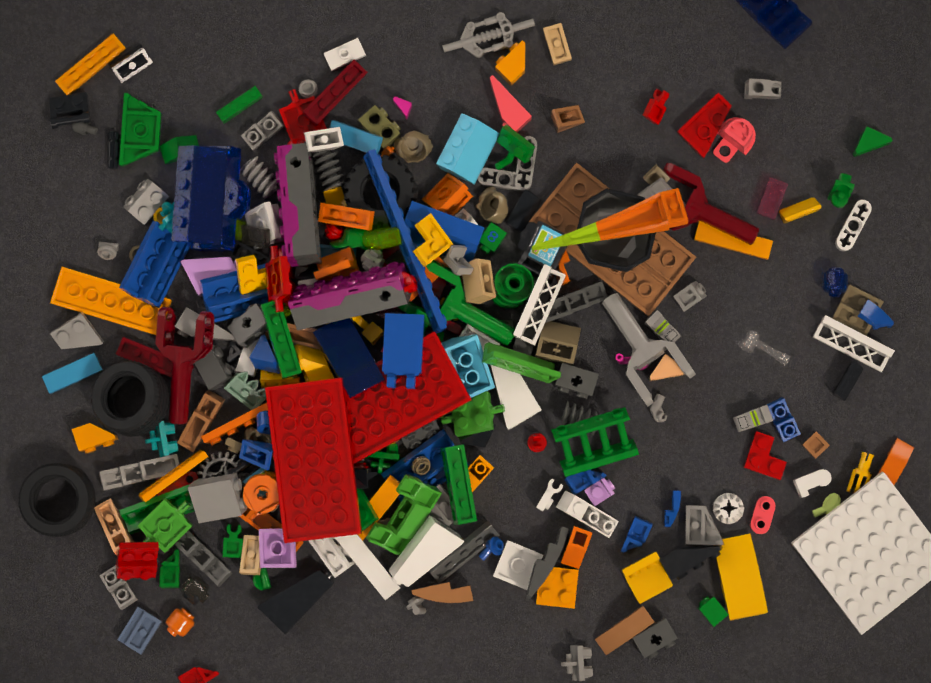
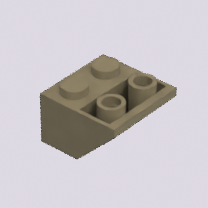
M552 321L545 323L540 334L535 357L573 366L581 328Z

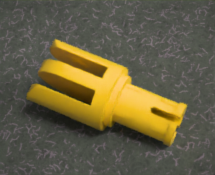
M861 453L858 468L852 471L847 492L851 491L855 475H858L859 478L854 493L859 490L863 477L866 478L865 484L870 481L872 475L869 469L874 455L869 454L867 461H865L867 453Z

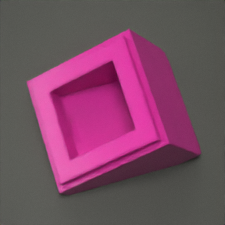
M395 96L393 98L394 104L403 116L408 119L412 103Z

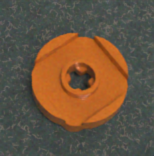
M269 473L254 475L245 483L243 500L249 509L260 513H268L279 505L277 481ZM260 489L267 491L265 498L257 495Z

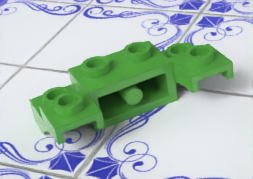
M405 474L396 488V491L405 497L387 525L375 522L366 537L369 542L379 545L395 555L402 553L423 525L442 494L437 487L423 483L419 478Z

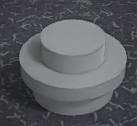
M307 79L300 83L299 93L302 97L309 98L317 94L318 87L313 80Z

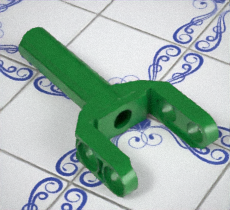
M435 260L426 266L430 272L455 285L452 286L440 307V311L444 314L447 321L458 318L506 346L509 345L514 337L515 329L466 302L460 275L454 274L451 269ZM411 301L406 305L398 306L400 310L407 314L425 315L424 323L431 327L425 309Z

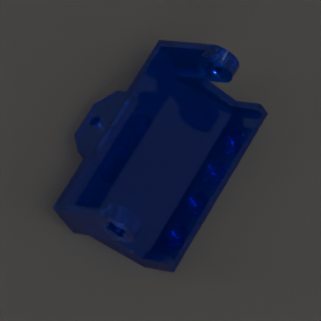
M178 146L171 241L191 242V250L234 251L236 219H241L249 211L251 198L250 188L244 181L239 180L240 148L233 146Z

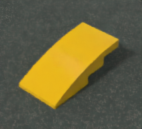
M751 534L722 539L724 545H722V550L719 551L721 555L716 557L729 620L768 613Z

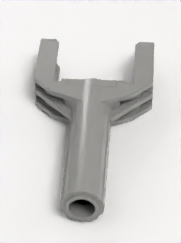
M618 293L608 296L603 301L602 305L633 349L626 375L647 407L654 403L652 395L636 373V370H640L665 353L664 351H669L684 375H687L689 379L696 375L675 342L648 339Z

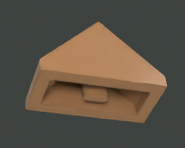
M579 105L553 109L551 111V118L557 133L585 123Z

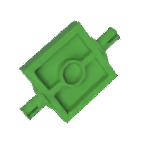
M486 391L472 397V401L453 410L452 415L442 416L441 422L443 425L453 423L457 437L494 430V414L505 412L504 404L493 406L491 395Z
M165 498L138 524V527L146 536L143 542H158L159 548L166 553L193 526L183 514L191 507V504L185 500L177 508Z

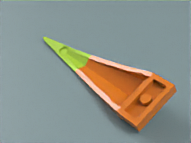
M679 188L659 192L600 221L533 245L532 250L668 231L669 228L688 224V217Z

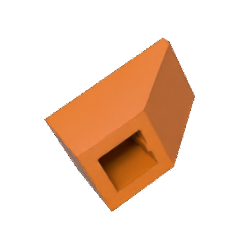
M573 526L561 560L562 564L576 569L580 568L592 532Z

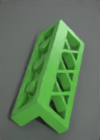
M490 342L484 345L483 363L546 383H551L561 377V372L554 370V363Z

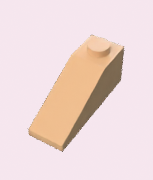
M110 498L97 505L94 509L110 546L117 556L119 543L134 542V540L128 533L122 517Z

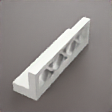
M544 264L514 331V337L534 346L536 345L566 277L565 274ZM550 273L561 277L558 284L552 287L549 286L547 281ZM549 291L552 298L550 302L542 305L540 295ZM541 308L544 316L542 320L534 322L532 318L533 311ZM534 326L536 331L533 340L523 336L525 329Z
M826 315L822 318L813 338L879 372L883 371L888 359L892 357L895 351ZM823 326L831 330L832 337L825 339L819 336ZM846 337L850 346L842 348L838 345L836 338ZM854 346H864L867 355H856ZM879 354L884 357L880 366L873 363L871 355Z
M335 537L308 540L334 578L355 564Z

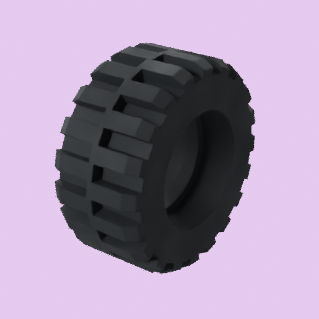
M383 155L381 157L384 172H387L388 176L398 186L399 196L396 202L403 211V219L405 221L411 202H416L417 199L416 182L412 172L409 171L405 164H402L396 158L392 159L388 155ZM362 159V162L356 164L352 172H349L347 175V181L344 185V198L347 207L375 211L372 229H392L385 210H375L364 201L363 189L367 181L371 179V175L365 160Z

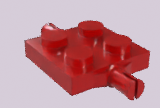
M293 89L295 97H293L291 90L288 92L292 102L288 106L279 109L290 140L302 139L306 142L305 132L327 128L324 120L315 126L302 114L315 100V97L299 99L296 89Z
M271 246V258L265 264L268 302L275 301V312H283L284 297L290 295L292 290V284L289 281L290 264L287 256H279L278 246Z

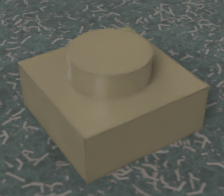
M657 164L643 176L649 185L661 177L666 183L671 179Z
M227 437L225 442L229 446L227 450L238 454L241 451L242 443Z

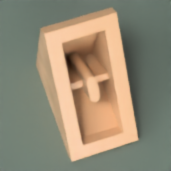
M665 354L649 376V381L681 376L684 373L676 361Z

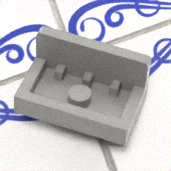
M149 179L142 181L138 185V190L134 195L126 199L123 207L143 225L148 222L169 197Z

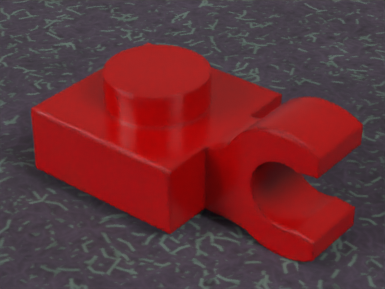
M656 89L653 94L654 99L650 98L642 116L653 124L659 125L667 109L664 104L669 98V93L665 90L662 92Z

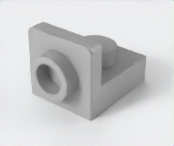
M695 281L673 297L685 312L707 297L703 285Z

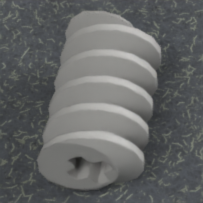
M256 156L247 161L240 171L243 170L242 175L244 177L248 176V182H253L252 186L254 188L259 187L257 192L263 193L262 197L266 199L277 191L279 186H277L276 179L272 180L274 173L267 175L266 173L269 168L262 169L264 162L256 163L259 158Z

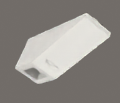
M567 491L563 493L556 506L559 510L610 538L619 522Z

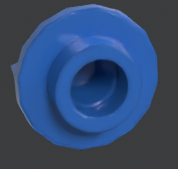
M492 537L486 542V548L480 553L479 557L485 561L491 552L496 556L501 555L504 548L503 542L498 537Z

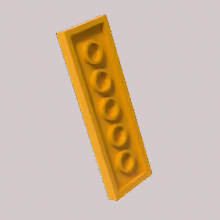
M61 267L50 303L156 335L158 311L163 306L170 307L172 300L164 298L160 308H157L132 297L119 288L121 284Z

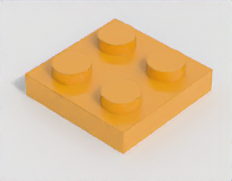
M553 567L545 582L537 590L536 604L575 609L579 570Z

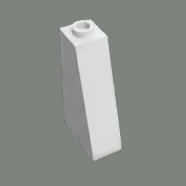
M490 365L500 405L504 404L505 412L502 413L507 430L512 429L541 411L540 406L520 374Z
M429 515L390 567L391 579L398 585L404 584L409 587L461 546L464 540L457 532Z

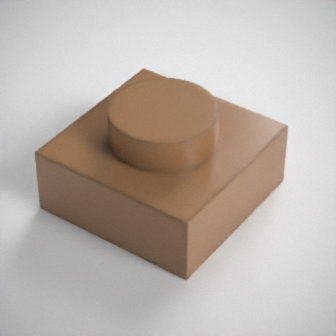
M817 431L802 444L814 459L830 446Z

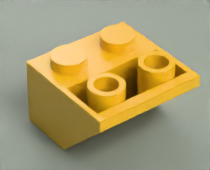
M300 344L294 345L306 382L334 379L323 351Z

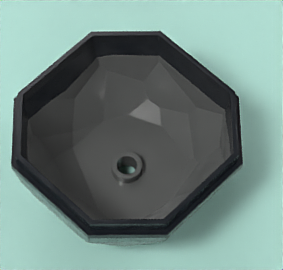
M606 188L583 202L577 230L645 200V197ZM656 232L577 245L589 264L628 272L650 259Z

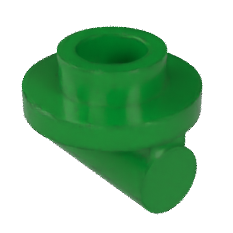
M266 568L261 569L260 575H253V584L259 590L271 588Z

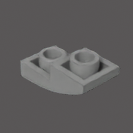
M271 111L258 123L253 124L241 137L252 150H255L280 131L284 124Z
M116 565L99 575L121 610L138 600L128 582L117 578Z

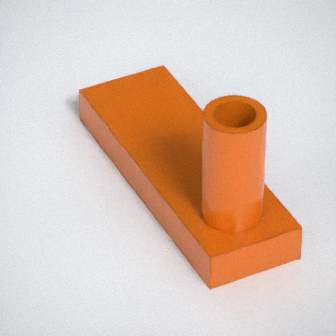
M320 203L318 222L372 230L375 211Z

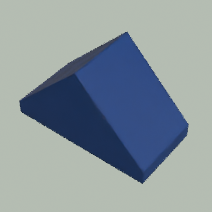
M264 334L258 340L249 358L255 369L279 374L280 370L276 357Z
M243 439L239 458L269 470L273 453L272 444Z

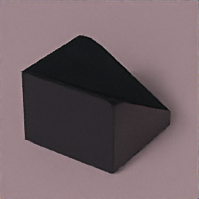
M316 264L296 266L295 280L314 279Z
M368 469L354 470L357 489H369Z

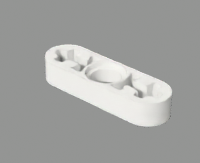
M859 200L853 206L835 241V245L840 251H848L853 247L872 210L871 204L868 201ZM864 204L867 212H863L859 218L855 217L860 211L858 206ZM849 221H856L859 225L858 230H850L848 227ZM847 233L854 235V238L852 236L848 238L847 242L849 245L841 246L842 242L840 239L843 240Z

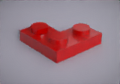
M756 431L743 468L781 480L787 462L769 456L775 437Z

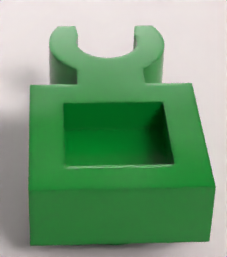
M231 524L227 525L229 538H224L223 557L241 558L244 540L238 538L242 531L241 525H238L236 532L231 531Z

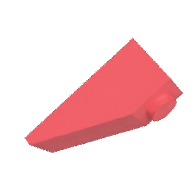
M492 75L490 77V84L503 122L502 126L508 125L518 133L532 119V116Z

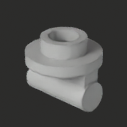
M99 242L97 253L105 260L114 259L119 249V244Z
M416 596L408 601L409 605L406 608L408 610L413 609L415 615L426 613V608L421 604L424 601L423 598Z

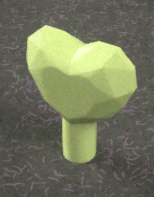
M836 493L829 494L823 501L822 507L812 510L814 517L828 514L840 505V496Z

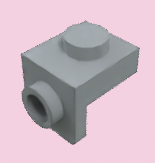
M452 245L444 259V262L456 275H471L474 269L463 258L467 247L464 245Z

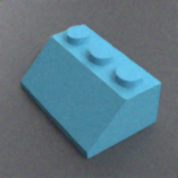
M461 113L436 164L441 170L475 185L500 133L479 120Z
M477 334L455 337L442 342L471 398L495 388L488 364L482 362L483 349Z

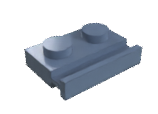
M137 607L117 640L142 655L161 625L162 620L141 607Z

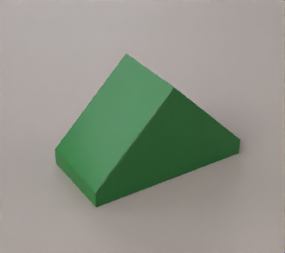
M866 127L855 147L853 156L856 157L884 147L893 140L883 133Z
M196 135L175 137L160 146L165 165L202 154Z

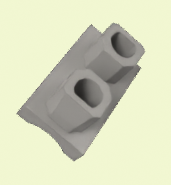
M570 645L571 654H566V662H561V666H567V674L572 673V681H585V678L593 676L592 666H584V659L591 658L592 650L591 648L583 647V645Z

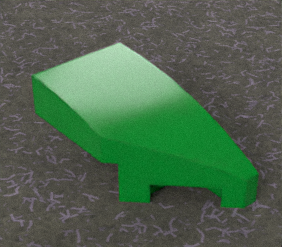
M175 550L161 564L160 588H180V551Z

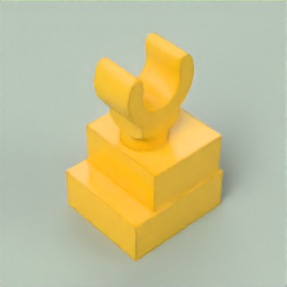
M356 316L357 320L355 322L364 329L362 335L374 346L384 335V331L373 321L368 324L361 316Z

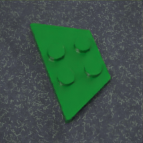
M124 93L119 166L128 165L156 153L160 148L162 113L128 93Z

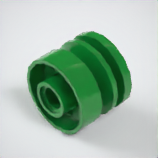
M517 263L501 267L493 277L496 298L492 300L499 307L505 309H515L522 305L531 295L534 288V279L531 272L523 265Z

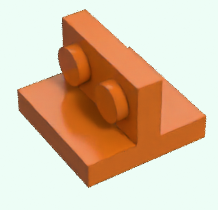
M447 173L424 196L422 201L430 208L454 216L473 196L463 182Z
M348 247L322 257V264H317L319 271L314 272L316 280L329 281L335 276L342 275L345 277L349 276L352 272L359 271L353 248Z

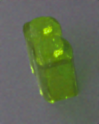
M387 226L364 232L362 238L364 246L369 250H381L401 245L400 233L397 227L390 228Z

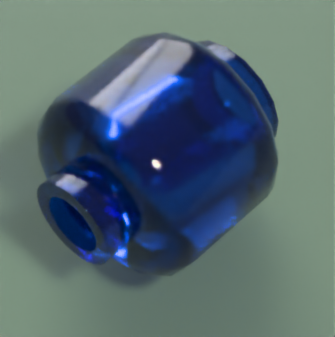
M829 268L823 275V290L829 293L831 297H840V294L845 293L848 289V274L844 272V269Z

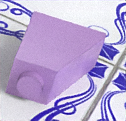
M231 257L186 259L180 261L200 297H202L200 280L237 271L236 261H233Z

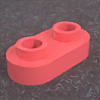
M763 496L756 501L750 521L751 530L756 534H764L770 528L776 507L771 497ZM764 502H767L769 504V508L767 510H765L762 506ZM758 521H763V528L757 526Z

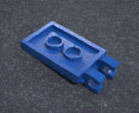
M385 313L382 372H384V375H387L388 388H396L397 375H406V388L415 389L416 376L422 374L425 315Z

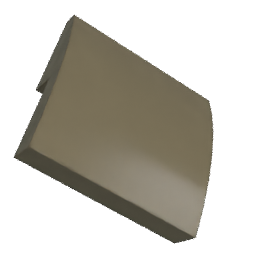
M849 284L832 319L867 336L872 325L859 318L858 314L868 299L879 308H881L884 301Z

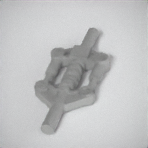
M499 12L496 16L486 18L478 23L468 22L460 38L461 40L442 45L445 53L463 47V49L476 58H481L484 53L490 51L510 49L513 45L514 32L533 27L535 23L533 19L511 25L505 14ZM497 22L500 26L499 29H491L490 31H485L486 33L481 32V34L473 36L476 27L487 26ZM503 35L504 42L494 44L492 47L481 49L476 45V43L480 44L482 41H490L492 38L494 40L496 37L500 38Z

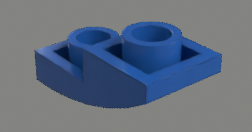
M783 397L767 404L775 428L783 442L801 434Z

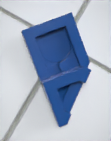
M869 299L858 314L859 318L873 326V330L879 327L891 328L894 324L892 319Z
M590 469L568 476L564 480L572 494L575 495L607 475Z
M672 491V510H664V527H671L680 507L681 491Z
M635 516L621 552L624 553L634 547L642 546L646 542L653 523Z

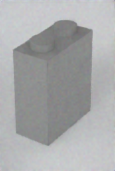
M237 473L195 480L188 487L198 523L242 516L247 510L243 500L242 482L238 479Z

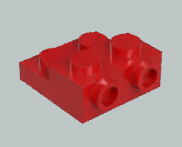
M158 542L119 543L116 561L117 578L125 581L131 578H141L142 580L156 578Z

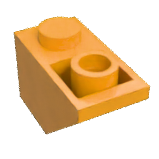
M523 40L519 44L517 42L513 44L509 49L510 53L506 57L502 55L496 61L495 71L510 86L525 73V42Z
M92 423L72 429L78 450L80 452L85 451V454L96 451V447L101 445L103 447L114 445V441L118 440L117 435Z
M481 455L468 467L472 493L494 469Z

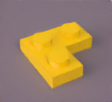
M431 213L414 225L425 239L424 243L413 250V253L423 267L454 245Z
M254 254L235 259L241 295L267 288L266 268L257 270Z

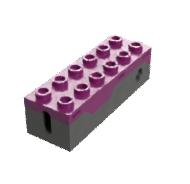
M292 139L287 145L277 146V153H274L275 164H277L279 170L276 171V180L280 187L277 190V196L282 208H279V217L283 223V226H280V232L285 245H282V254L287 256L291 267L322 264L312 152H308L307 145L302 139Z
M392 262L386 267L379 268V266H375L366 272L355 271L349 276L343 277L338 275L329 281L318 280L312 285H299L295 287L288 305L298 331L406 305L412 292L418 289L415 276L407 273L404 262Z

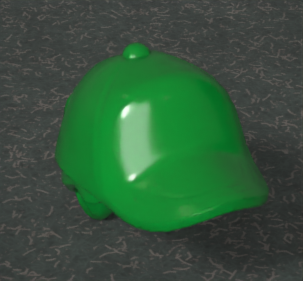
M352 227L344 229L342 238L330 242V245L335 248L349 246L350 248L359 247L365 251L367 249L374 250L375 248L381 252L383 250L381 236L370 234L368 230Z

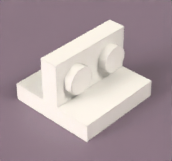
M264 202L244 213L254 250L261 249L269 244L284 242L280 232V226H283V223L279 217L278 204L271 205V202Z

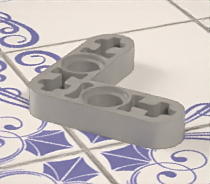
M531 136L524 137L535 146L533 157L530 158V168L523 169L520 165V159L517 162L516 172L483 168L480 175H484V172H487L488 176L494 177V173H497L496 184L493 183V179H487V182H484L480 175L477 179L478 183L487 187L493 186L495 188L524 192L525 189L529 190L532 184L537 151L536 139ZM519 171L531 173L530 176L526 174V182H529V184H525L524 187H521V184L518 183V181L522 180V174H518ZM507 175L510 181L508 184L502 185L499 182V177Z

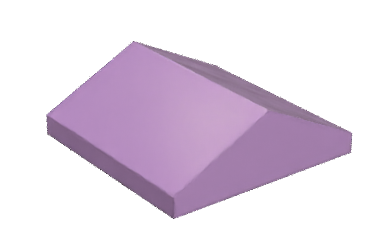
M282 528L259 529L260 568H295L296 542L284 543Z

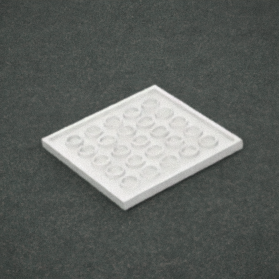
M880 472L791 542L861 635L931 581V534L884 472Z

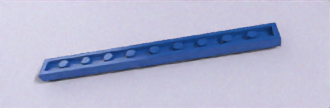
M375 149L369 150L363 158L409 272L416 278L417 292L433 332L435 331L436 334L447 328L446 317L440 311L439 300L433 294L432 283L425 274V267H423L413 253L417 246L411 239L409 226L404 222L403 211L401 207H398L396 193L390 187L389 176L387 172H384L381 156L377 154Z

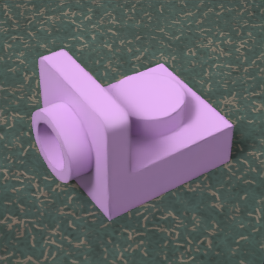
M602 478L585 489L584 492L595 507L615 494L613 492L615 487L610 479L605 480V478Z

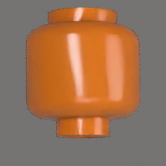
M176 608L166 619L168 626L166 630L174 637L177 635L184 637L194 626L193 619L195 617L185 608Z

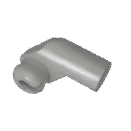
M656 394L653 400L654 403L650 407V412L655 421L664 422L667 419V415L661 406L665 397L660 394Z

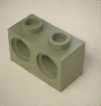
M374 105L358 119V122L365 131L383 137L382 133L385 130L393 132L390 138L383 137L381 148L384 150L386 147L391 146L397 138L401 137L399 132L401 128L395 121L391 123L387 119L388 114L382 107L378 109ZM372 116L380 118L377 124H372L369 120Z

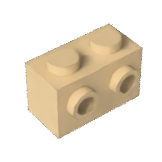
M477 258L468 262L474 269L471 275H462L466 302L481 304L496 298L491 261Z

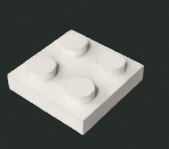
M507 540L493 576L527 590L534 562L537 559L542 560L543 555Z

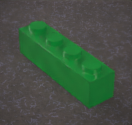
M254 86L216 113L223 124H225L262 99L263 96L257 87Z

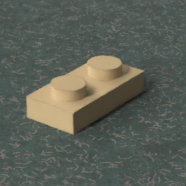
M559 23L543 28L553 65L571 61L572 57L562 24Z
M244 535L239 573L243 575H260L259 536Z

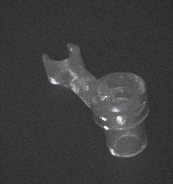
M750 330L746 338L742 339L739 347L748 353H753L755 347H757L783 365H786L791 358L787 354L777 351L758 339L760 335L753 330Z

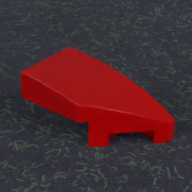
M194 667L179 676L178 680L180 683H206L218 676L219 673Z

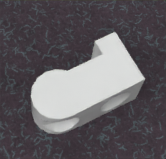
M822 469L793 480L799 497L808 496V490L816 486H827L831 482V474L827 470Z

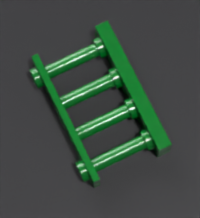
M625 407L551 429L555 442L561 441L566 459L561 460L560 464L565 477L639 455L634 439L628 440L624 422L630 420V417ZM617 424L621 442L610 446L605 427ZM598 430L602 448L591 451L587 433ZM580 436L584 454L573 457L568 439Z

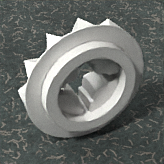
M724 493L718 496L713 504L714 515L722 523H735L743 516V502L735 494ZM728 500L731 506L737 507V509L730 512V517H728L726 510H720V508L727 506Z

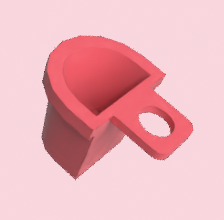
M733 117L727 119L718 132V135L723 139L716 146L713 154L724 163H728L738 150L746 156L755 142L756 133L754 127L743 118ZM722 146L730 148V154L726 157L722 156L719 152Z

